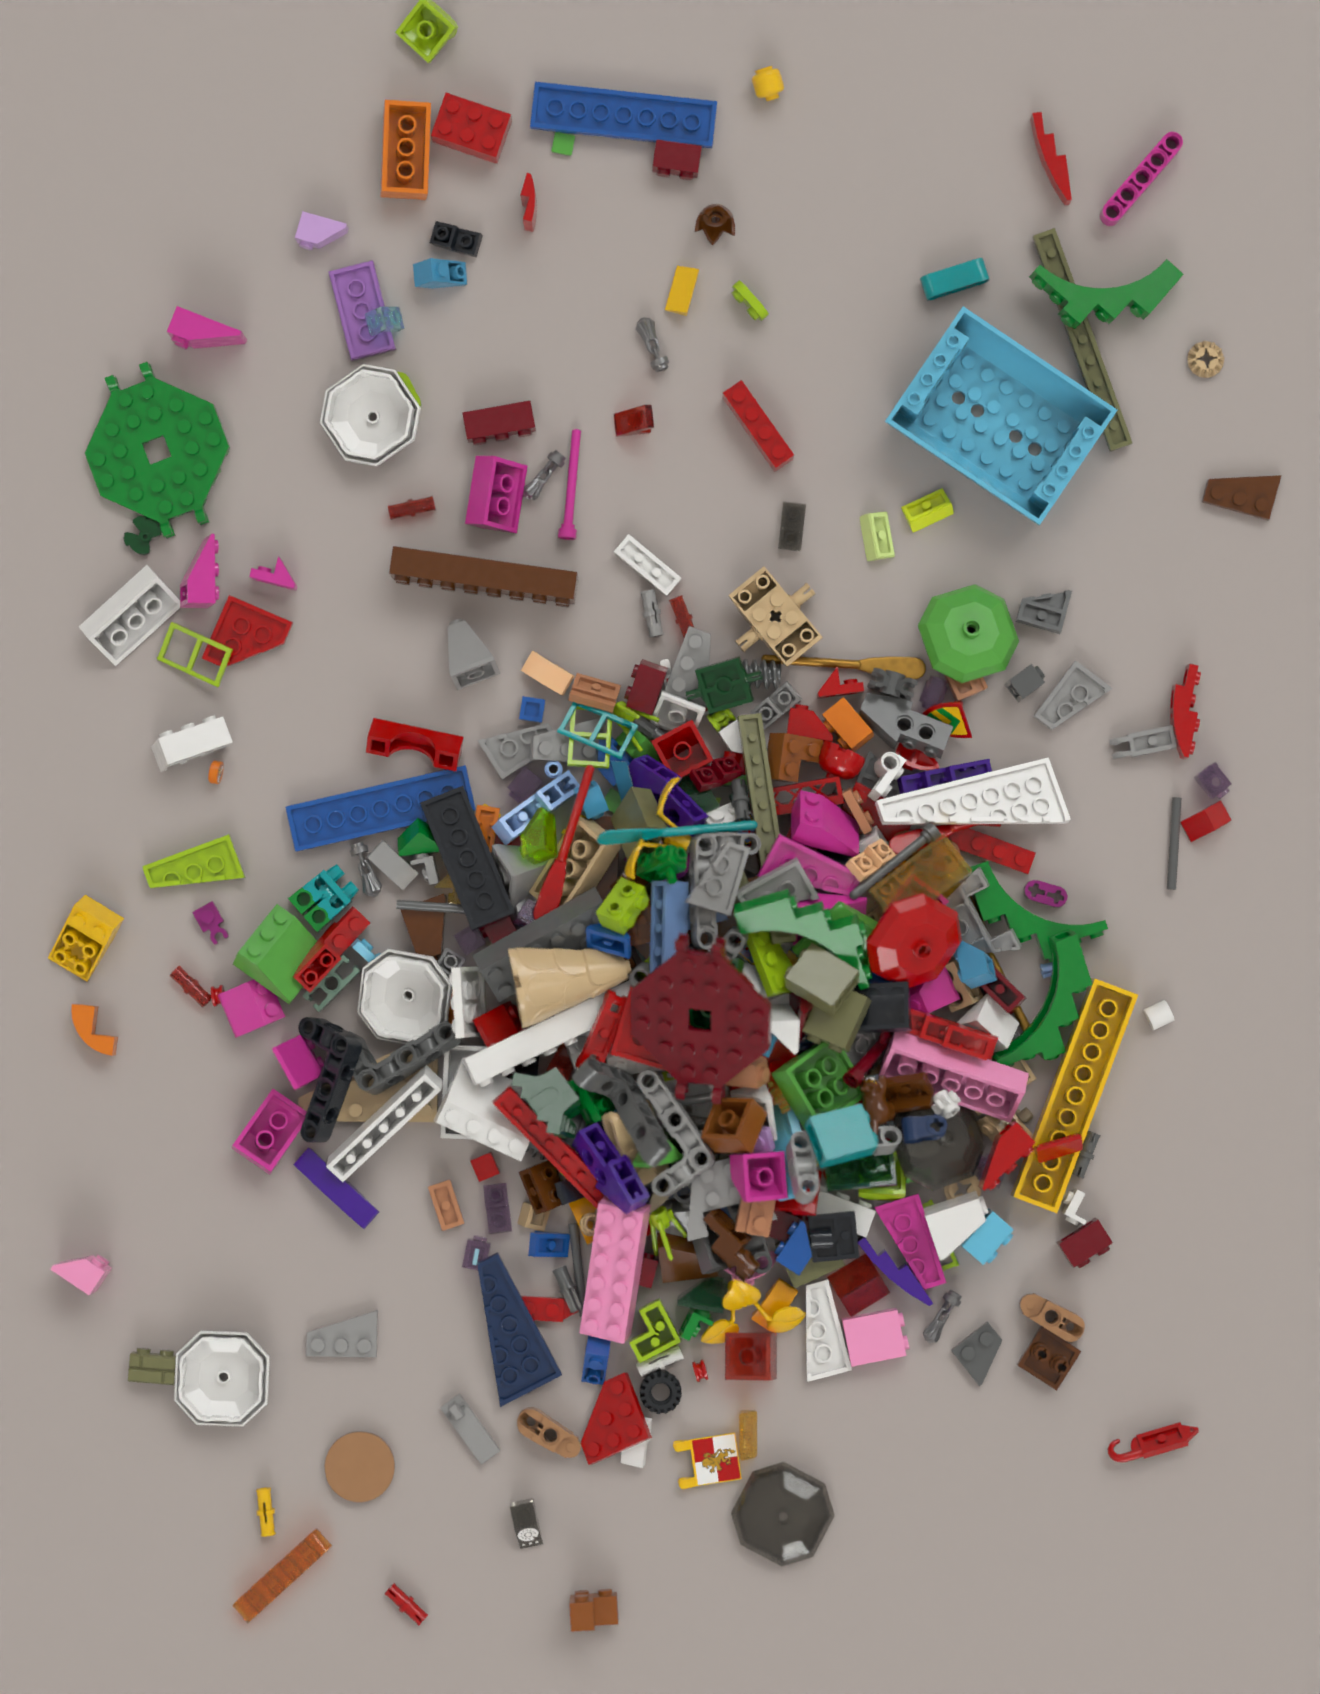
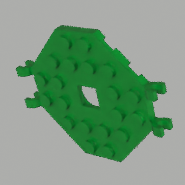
M144 362L139 364L145 381L121 390L118 380L114 375L105 377L111 396L87 446L85 456L100 496L159 522L163 536L168 539L175 536L170 523L171 519L194 511L198 524L204 525L209 523L204 505L221 470V465L230 450V445L214 404L156 379L151 364ZM164 436L171 457L150 464L144 444Z

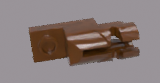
M720 1208L712 1210L703 1219L709 1228L719 1235L711 1249L727 1264L728 1268L731 1269L736 1266L735 1274L745 1282L747 1278L749 1279L753 1276L761 1265L752 1253L745 1249L752 1238L747 1233L734 1231L735 1222Z

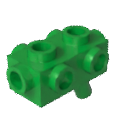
M671 844L665 847L658 846L654 852L649 854L642 853L638 857L636 875L651 884L652 881H662L666 878L669 884H675L677 882L676 874L686 870L687 853L684 848H677Z

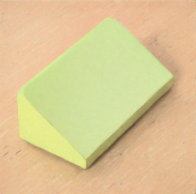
M887 512L868 513L860 516L867 561L895 557Z

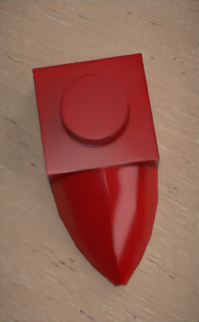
M899 743L895 753L906 760L902 767L913 771V769L929 771L939 769L940 767L935 758L926 756L920 750L908 749L902 743Z

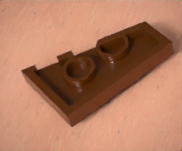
M1282 475L1208 479L1202 502L1269 520Z

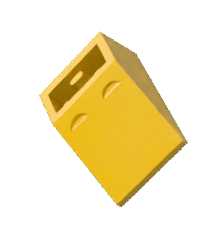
M84 895L74 904L48 959L87 982L115 938L124 918L89 896Z

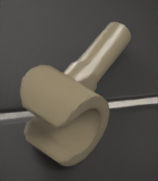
M1027 1107L1021 1111L1017 1108L1015 1112L1023 1123H1027L1033 1118V1114Z

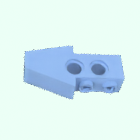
M568 770L500 818L491 828L504 845H507L575 796L573 789L580 787V784Z

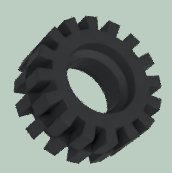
M657 1370V1372L649 1373L643 1379L640 1386V1398L645 1408L647 1407L650 1412L666 1414L671 1410L673 1411L680 1403L682 1395L681 1385L674 1374H670L668 1371ZM658 1383H663L670 1389V1395L664 1401H658L652 1396V1388Z

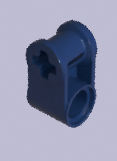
M941 1115L911 1116L901 1119L904 1144H915L941 1139L947 1129L946 1119ZM933 1123L940 1127L939 1132H935V1129L931 1128Z

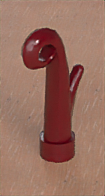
M894 1032L881 1033L879 1040L854 1067H850L843 1075V1080L847 1086L851 1088L859 1087L864 1081V1076L888 1046Z

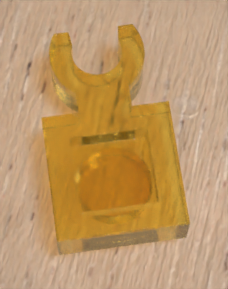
M773 1080L767 1083L771 1091L769 1093L772 1098V1104L774 1106L777 1104L782 1114L790 1111V1105L776 1081Z

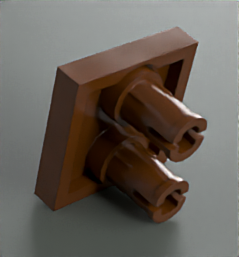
M1041 1326L1021 1356L1017 1366L1057 1391L1082 1351Z

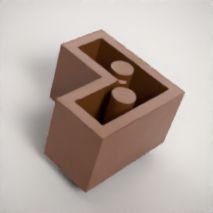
M770 733L767 754L771 780L798 783L800 763H819V754L823 740L788 733Z
M600 1589L598 1593L590 1594L588 1590L575 1591L574 1595H570L571 1632L595 1630V1626L616 1625L619 1623L617 1592H612V1589Z

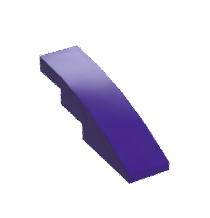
M984 759L901 776L897 779L899 792L904 794L992 772L990 759Z
M308 1147L293 1164L363 1229L379 1213L350 1182L346 1180L342 1182L326 1167L327 1163L313 1149Z
M862 1236L858 1239V1244L867 1256L890 1280L928 1306L933 1304L906 1263L897 1268L885 1249L876 1254L865 1237Z

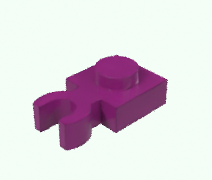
M214 901L192 912L202 931L205 933L210 930V939L213 944H218L216 934L219 932L223 934L225 939L229 938L228 932L219 926V924L224 922V919Z

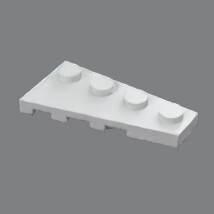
M826 1279L805 1285L807 1382L851 1371L852 1368L829 1280Z

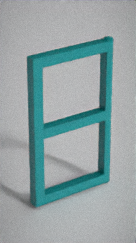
M573 702L557 732L622 759L638 725L609 712ZM577 706L601 716L589 740L565 730ZM606 719L631 729L619 752L594 742Z

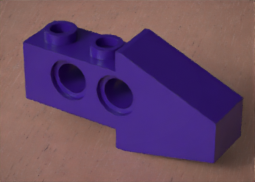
M647 754L633 759L628 766L633 787L651 789L657 805L661 793L669 780L675 777L681 778L678 774ZM680 779L666 797L663 809L664 816L677 827L704 825L709 816L678 786L681 781Z
M596 1122L578 1131L572 1146L597 1180L596 1188L625 1214L644 1206L650 1197L627 1155H620L599 1123Z

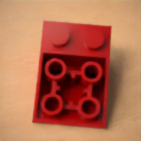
M1011 1121L994 1138L978 1185L983 1191L994 1189L1000 1183L998 1178L1003 1173L1007 1175L1017 1167L1015 1162L1020 1157L1025 1159L1034 1151L1032 1146L1036 1142L1017 1122Z

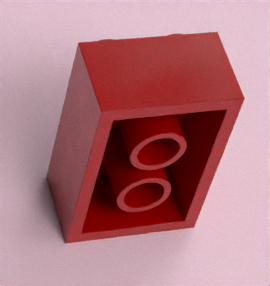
M446 92L431 133L432 142L498 164L512 123V117L509 113Z

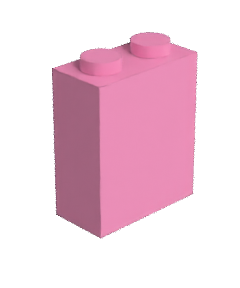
M896 1308L841 1318L851 1367L906 1356L905 1350L909 1349L907 1335L902 1336L901 1327L905 1326L903 1314L898 1313Z

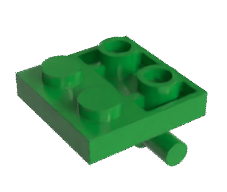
M573 1079L567 1082L580 1099L581 1106L579 1109L587 1125L592 1122L601 1121L603 1115L616 1109L609 1097L585 1090L578 1086Z

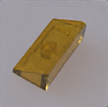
M740 1410L739 1458L741 1460H748L757 1457V1411Z

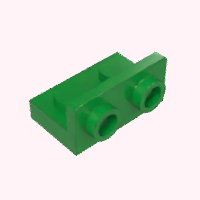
M697 1306L696 1309L690 1307L679 1329L680 1337L687 1341H690L691 1337L695 1338L701 1328L699 1321L713 1326L714 1321L710 1311L701 1306Z

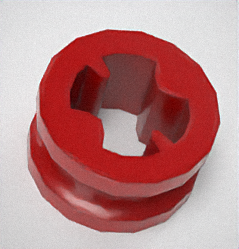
M219 985V988L211 987V999L214 1007L221 1004L218 995L225 992L223 985Z
M700 1360L699 1363L692 1362L697 1383L702 1378L709 1380L704 1360Z

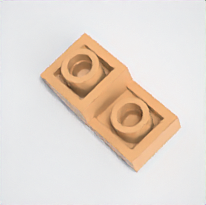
M535 651L531 652L521 669L525 674L562 696L575 677Z
M881 838L867 846L862 853L849 859L845 866L862 882L896 856V854Z

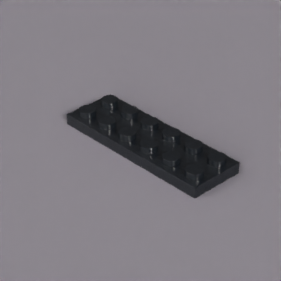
M460 786L420 802L471 931L514 915L515 911L464 787Z

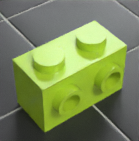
M621 877L596 911L601 926L625 935L628 929L634 925L641 911L648 905L649 897L645 887Z

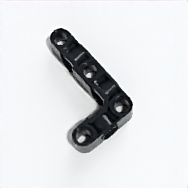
M305 1017L298 1026L300 1035L327 1051L328 1054L300 1132L305 1142L323 1143L330 1139L362 1051V1042L357 1036L324 1018Z

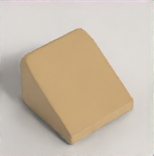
M523 1202L517 1223L523 1227L544 1232L550 1210L535 1215L531 1203Z

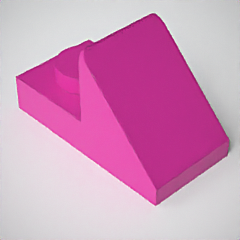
M279 556L274 574L271 573L272 569L258 566V569L251 568L249 577L252 580L297 590L295 581Z

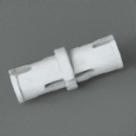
M677 1345L642 1363H636L641 1377H644V1375L658 1369L662 1371L665 1369V1366L681 1359L683 1360L684 1357Z

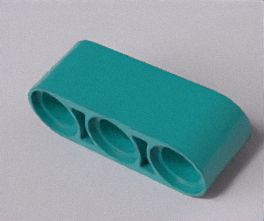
M977 258L924 275L920 278L926 299L930 301L982 285L990 281L983 258Z

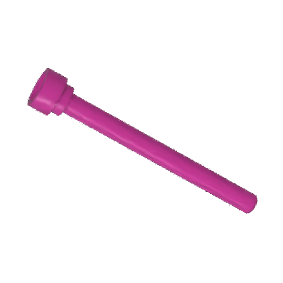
M573 429L571 435L564 523L558 529V538L563 540H576L577 534L575 525H573L581 437L579 429Z

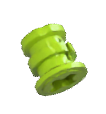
M730 709L706 716L717 733L721 731L720 728L723 726L727 727L729 725L728 722L731 720L736 721Z

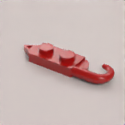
M522 1296L535 1321L563 1322L564 1319L579 1312V1310L570 1312L565 1298Z
M1181 1422L1138 1434L1131 1441L1132 1451L1117 1454L1114 1451V1447L1120 1443V1440L1116 1439L1109 1444L1107 1448L1108 1455L1112 1460L1123 1463L1189 1446L1188 1442L1199 1432V1428L1181 1425Z

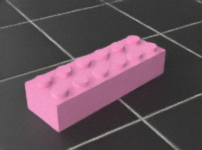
M894 1032L883 1056L878 1078L880 1075L893 1077L925 1072L934 1089V1096L941 1090L946 1089L948 1093L952 1090L961 1099L958 1105L1011 1122L1025 1094L1029 1073L988 1059L985 1061L943 1047L941 1044L920 1038L908 1032Z
M606 1196L598 1203L580 1326L581 1334L622 1344L632 1334L651 1208L650 1204H645L625 1214Z

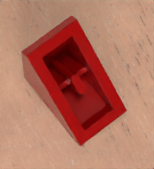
M1220 800L1182 820L1180 824L1190 842H1193L1230 822L1231 818Z

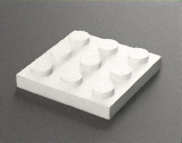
M478 967L451 968L449 983L452 987L453 996L450 1003L452 1010H454L452 1030L455 1033V1038L481 1036L473 1019L487 1012L485 979Z

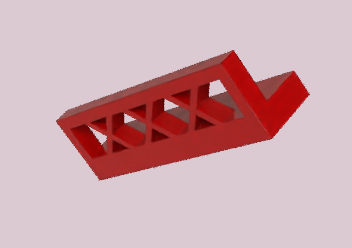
M840 776L773 787V793L776 792L774 800L777 815L791 813L795 802L794 799L797 798L803 787L808 786L816 791L815 794L823 795L835 805L844 804L845 799L842 795ZM836 782L837 793L826 795L821 791L826 783ZM822 784L819 789L814 787V785ZM799 788L796 793L791 790ZM780 791H787L793 795V798L788 802L780 803L775 799Z

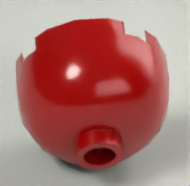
M825 740L819 754L820 768L827 773L825 777L840 776L842 780H850L858 775L866 761L865 758L849 749L839 747L840 745Z

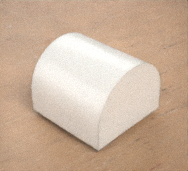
M1165 1000L1143 1009L1153 1031L1175 1021L1172 1011Z

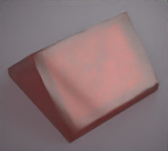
M866 1253L827 1276L851 1317L890 1293Z

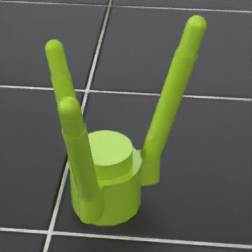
M624 701L615 704L613 715L633 722L635 718L639 719L640 716L655 722L660 720L653 715L626 707L627 703ZM616 723L628 735L630 730L626 726ZM633 736L631 742L639 752H642V747Z
M659 1206L649 1215L654 1255L658 1256L657 1229L660 1231L668 1259L672 1261L673 1256L664 1229L670 1226L669 1222L672 1221L684 1238H687V1233L675 1218L672 1209L667 1210L665 1206Z

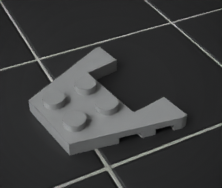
M978 867L947 898L949 902L946 906L958 912L962 941L985 953L1021 949L1022 945L1013 928L991 938L969 896L989 887L981 867Z
M730 1158L715 1161L710 1169L692 1182L687 1232L688 1241L708 1237L706 1223L703 1220V1212L740 1202L741 1196L731 1180ZM773 1213L772 1221L777 1220L775 1213Z

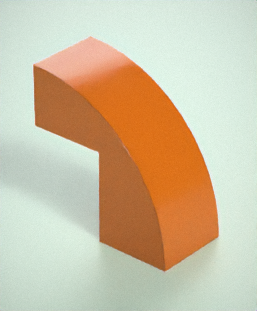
M72 1004L73 1023L81 1039L92 1049L111 1056L116 1055L118 1037L95 1034L99 1006Z

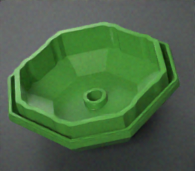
M976 584L932 597L918 624L932 669L961 684L1004 671L1019 643L1004 598ZM967 627H973L975 632L969 633Z

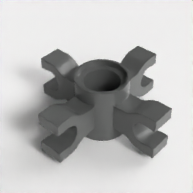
M879 668L873 669L871 675L876 677V681L870 680L867 688L879 690V693L886 696L900 697L911 701L914 693L908 689L909 687L915 688V685L918 683L917 680L905 678V675L898 672L885 671Z

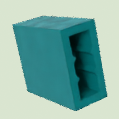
M862 1103L810 1116L804 1125L820 1168L872 1155L878 1147L877 1135L875 1132H872L869 1114L866 1110L864 1111Z

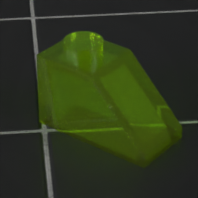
M543 807L537 809L520 836L521 857L534 865L558 857L555 815Z

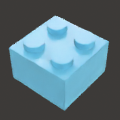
M989 1208L987 1209L988 1213L984 1214L986 1221L960 1244L983 1265L994 1260L998 1254L996 1250L1001 1244L1005 1246L1012 1239L1013 1235L1011 1233L1014 1230Z

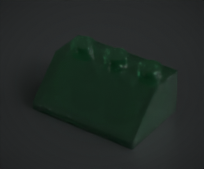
M893 1153L876 1156L873 1154L822 1168L823 1180L827 1191L897 1186Z

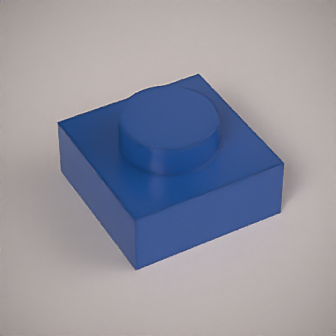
M523 696L519 720L542 723L546 700Z

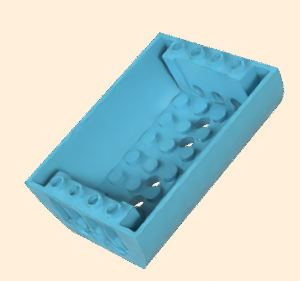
M963 306L891 411L885 423L1039 526L1107 427L1117 409ZM954 393H962L965 401L962 404H955L952 401ZM974 405H979L983 408L984 413L980 417H975L971 413V408ZM1010 432H1020L1022 436L1021 441L1018 443L1012 442L1009 438ZM1035 443L1040 446L1041 452L1039 455L1033 456L1029 453L1028 447L1030 444Z

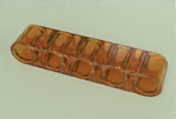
M316 1528L232 1606L247 1623L250 1622L332 1547V1544Z

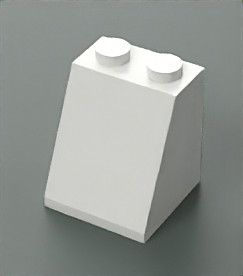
M973 1191L923 1208L939 1259H945L986 1221L984 1214H987L988 1210L983 1195L978 1197L977 1192Z

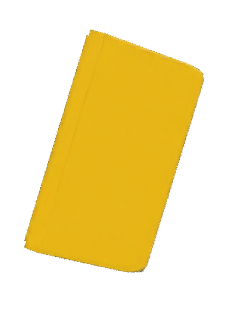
M683 266L676 267L665 307L666 311L687 316L699 269Z

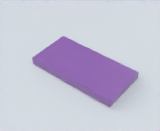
M373 260L328 271L351 361L396 350Z

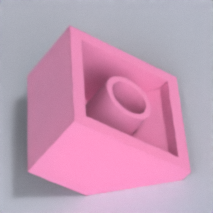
M91 1255L61 1261L53 1265L50 1270L86 1294L91 1295L99 1289L112 1267L108 1265L109 1261L104 1257Z

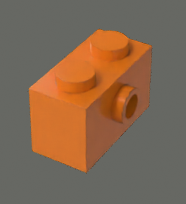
M844 697L822 714L823 724L830 733L835 732L839 737L837 742L843 749L856 752L874 737L871 728Z

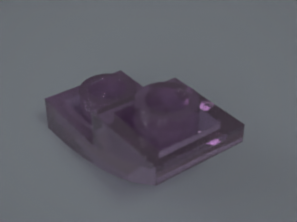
M507 1184L484 1185L483 1190L489 1234L512 1232Z

